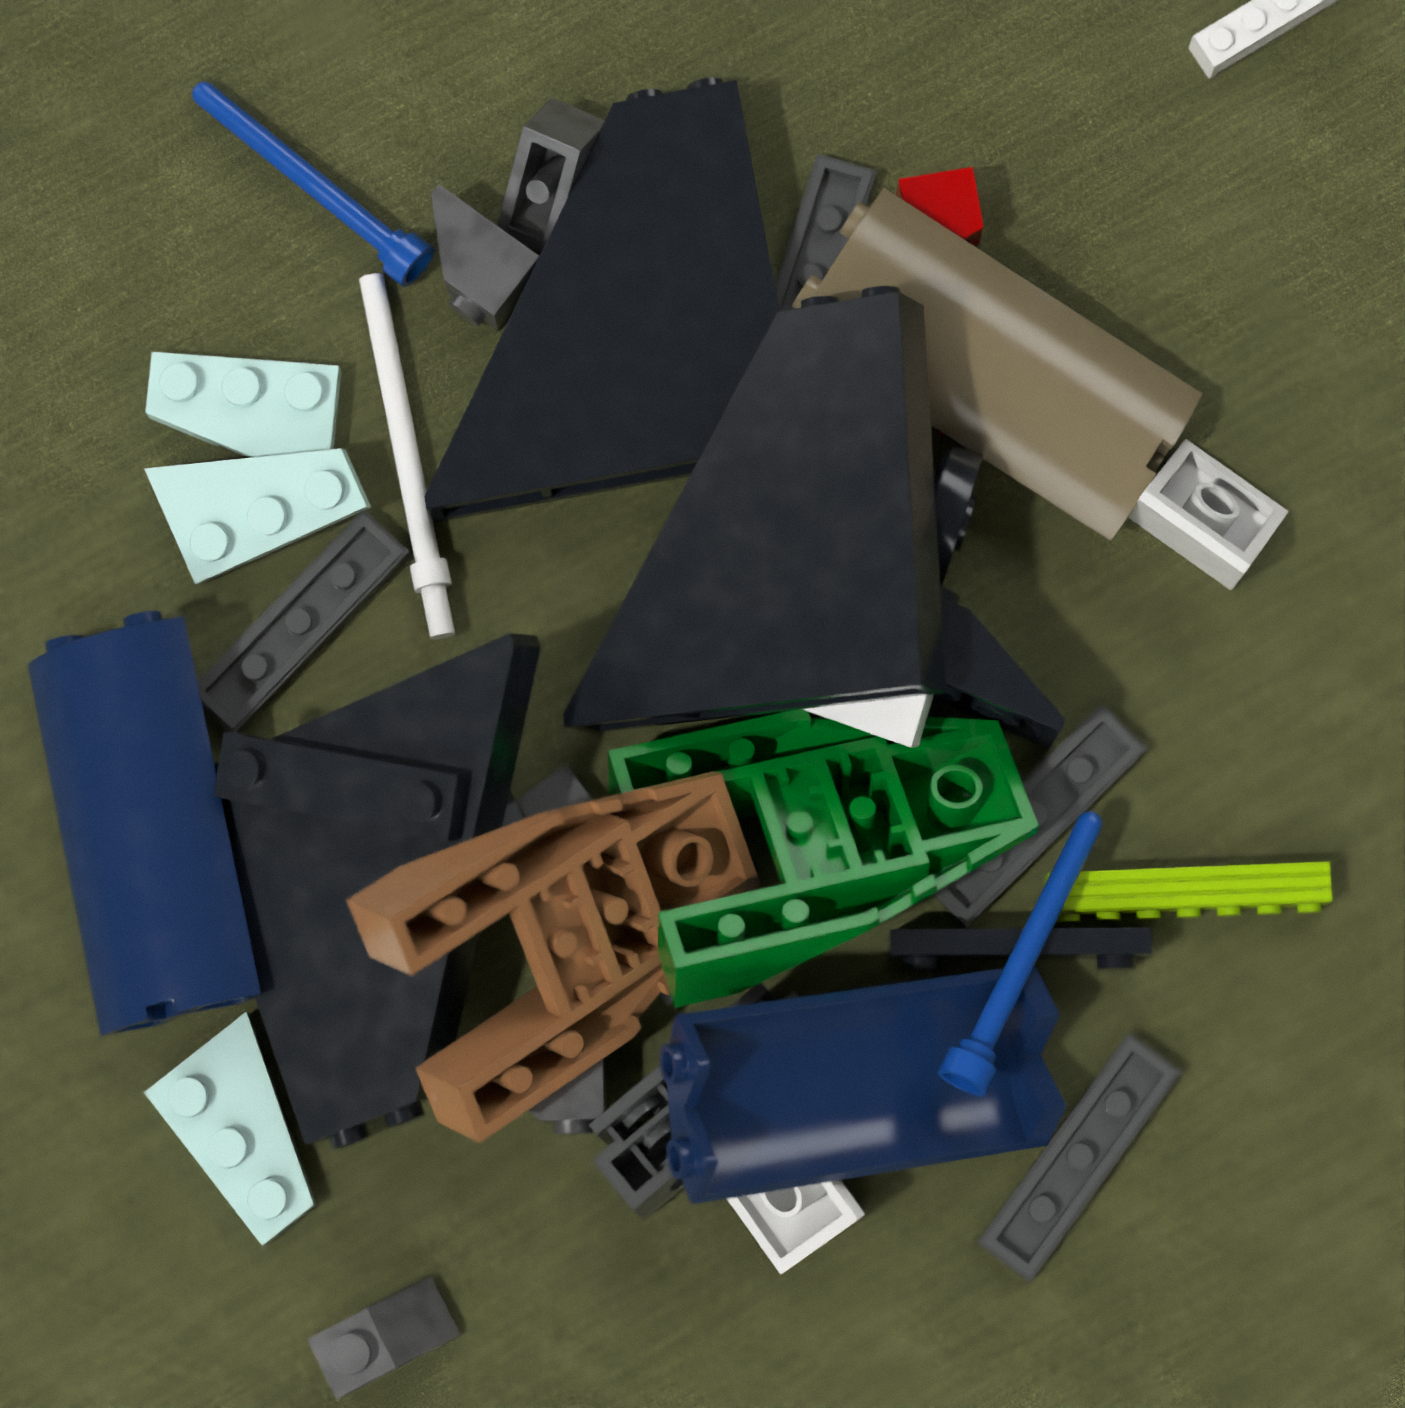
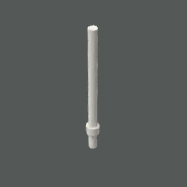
M381 273L362 276L359 282L415 563L410 565L413 587L416 593L422 594L430 639H445L455 635L446 588L452 585L447 559L440 558L433 520L425 505L424 496L427 490L384 275Z

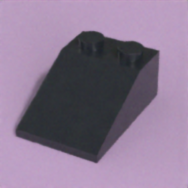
M940 586L946 693L934 694L932 701L974 719L998 720L1003 731L1049 750L1061 732L1066 719L970 609L958 605L960 597L949 589Z

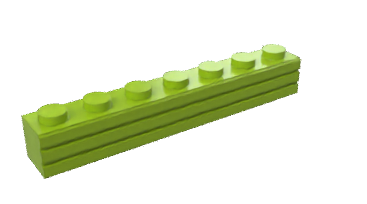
M1330 861L1081 871L1056 923L1081 922L1080 915H1096V920L1099 922L1121 920L1120 914L1136 913L1137 920L1161 919V912L1176 911L1177 918L1201 917V910H1217L1218 917L1240 916L1241 909L1257 908V915L1282 914L1281 907H1297V913L1299 914L1322 912V906L1332 902ZM1047 873L1044 876V885L1051 873Z

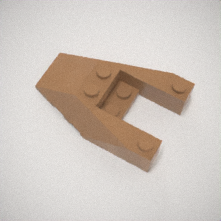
M713 771L536 814L404 864L346 901L369 957L409 975H414L507 913L510 914L537 987L415 1068L437 1122L481 1143L634 1038L641 1029L638 1019L660 993L670 994L658 955V912L754 891L760 885V881L721 773Z

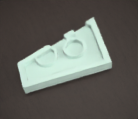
M152 352L145 413L154 421L214 446H222L248 458L334 449L341 370L337 365Z
M342 448L145 468V472L195 584H203L371 507L346 450Z
M246 1011L144 1093L260 1244L266 1246L317 1204L293 1135L289 1131L278 1100L277 1090L270 1069L267 1067L251 1015Z

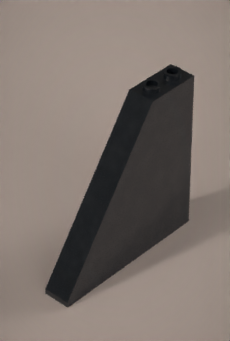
M716 77L703 78L690 83L685 90L662 93L658 89H644L629 94L626 97V101L612 104L424 496L426 509L434 523L689 477L692 474L776 314L780 312L737 80L724 82L721 78Z
M874 286L861 290V298L840 301L839 298L833 296L809 297L801 301V308L780 311L776 314L563 713L564 727L589 733H601L946 693L924 305L900 293L898 287Z
M508 633L271 738L469 775L459 841H444L221 798L261 994L256 996L255 999L305 1145L330 1140L333 1150H337L370 1138L367 1126L385 1119L388 1129L425 1116L422 1104L429 1102L415 1068L457 1039L480 932L414 975H409L369 957L346 900L404 864L502 828L541 650L537 635ZM219 762L214 764L216 775L218 771Z

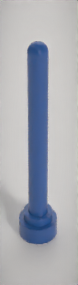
M200 82L193 88L192 97L196 104L378 250L377 258L384 263L383 271L402 287H407L425 271L433 258L435 249L415 232L406 234L401 229L395 232L211 83Z
M1086 811L1078 817L969 1039H961L957 1047H950L938 1070V1074L943 1080L966 1093L981 1097L985 1096L997 1073V1069L993 1066L997 1058L993 1049L1102 829V819L1096 812Z

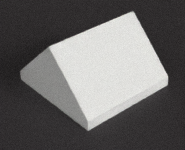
M1185 439L1144 490L1128 518L1232 591L1289 511Z
M841 1180L727 1199L780 1275L865 1215Z

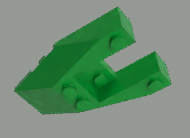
M791 710L608 750L609 796L713 771L721 773L737 819L759 816L781 882L780 885L658 912V955L674 1008L739 994L871 930L1038 833L1039 825L998 720L927 717L919 746L910 748L831 719L810 718L806 710Z

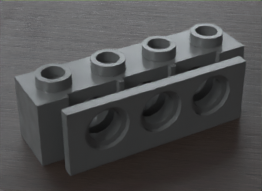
M761 982L753 986L729 1007L774 1000L768 989ZM793 990L784 999L798 998L799 995ZM659 1065L589 1124L596 1135L608 1145L592 1161L631 1209L643 1220L647 1219L684 1187L683 1180H677L671 1174L667 1161L668 1142L672 1139L669 1118L667 1083L663 1078ZM651 1111L655 1116L639 1129L635 1123Z

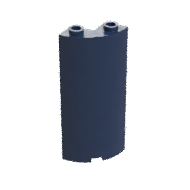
M144 611L131 614L123 618L124 627L88 637L67 635L45 642L46 653L28 663L100 1036L163 1026L180 1015L242 1005L261 994L222 800L219 797H214L217 775L184 616L162 619L160 611Z
M1034 965L993 1049L997 1056L993 1064L997 1069V1073L986 1095L983 1097L966 1093L952 1086L939 1076L938 1070L949 1048L957 1047L961 1039H969L1003 968L676 1015L670 1043L662 1045L659 1055L660 1068L663 1078L667 1083L672 1139L668 1142L667 1161L671 1174L675 1179L683 1180L686 1193L692 1205L1047 1146L1067 1106L1041 1056L1060 1013L1036 966Z

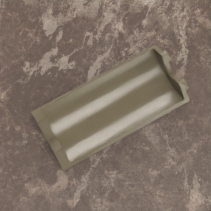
M882 189L871 207L859 201L839 232L849 239L823 280L814 274L809 277L792 307L795 309L801 308V301L803 299L815 296H833L839 298L840 301L861 298V290L874 286L898 287L900 293L924 305L931 426L970 451L983 454L984 460L1111 541L1136 506L1144 490L1155 477L1156 473L1154 472L1159 467L1164 456L1177 442L1193 414L1202 393L887 189Z

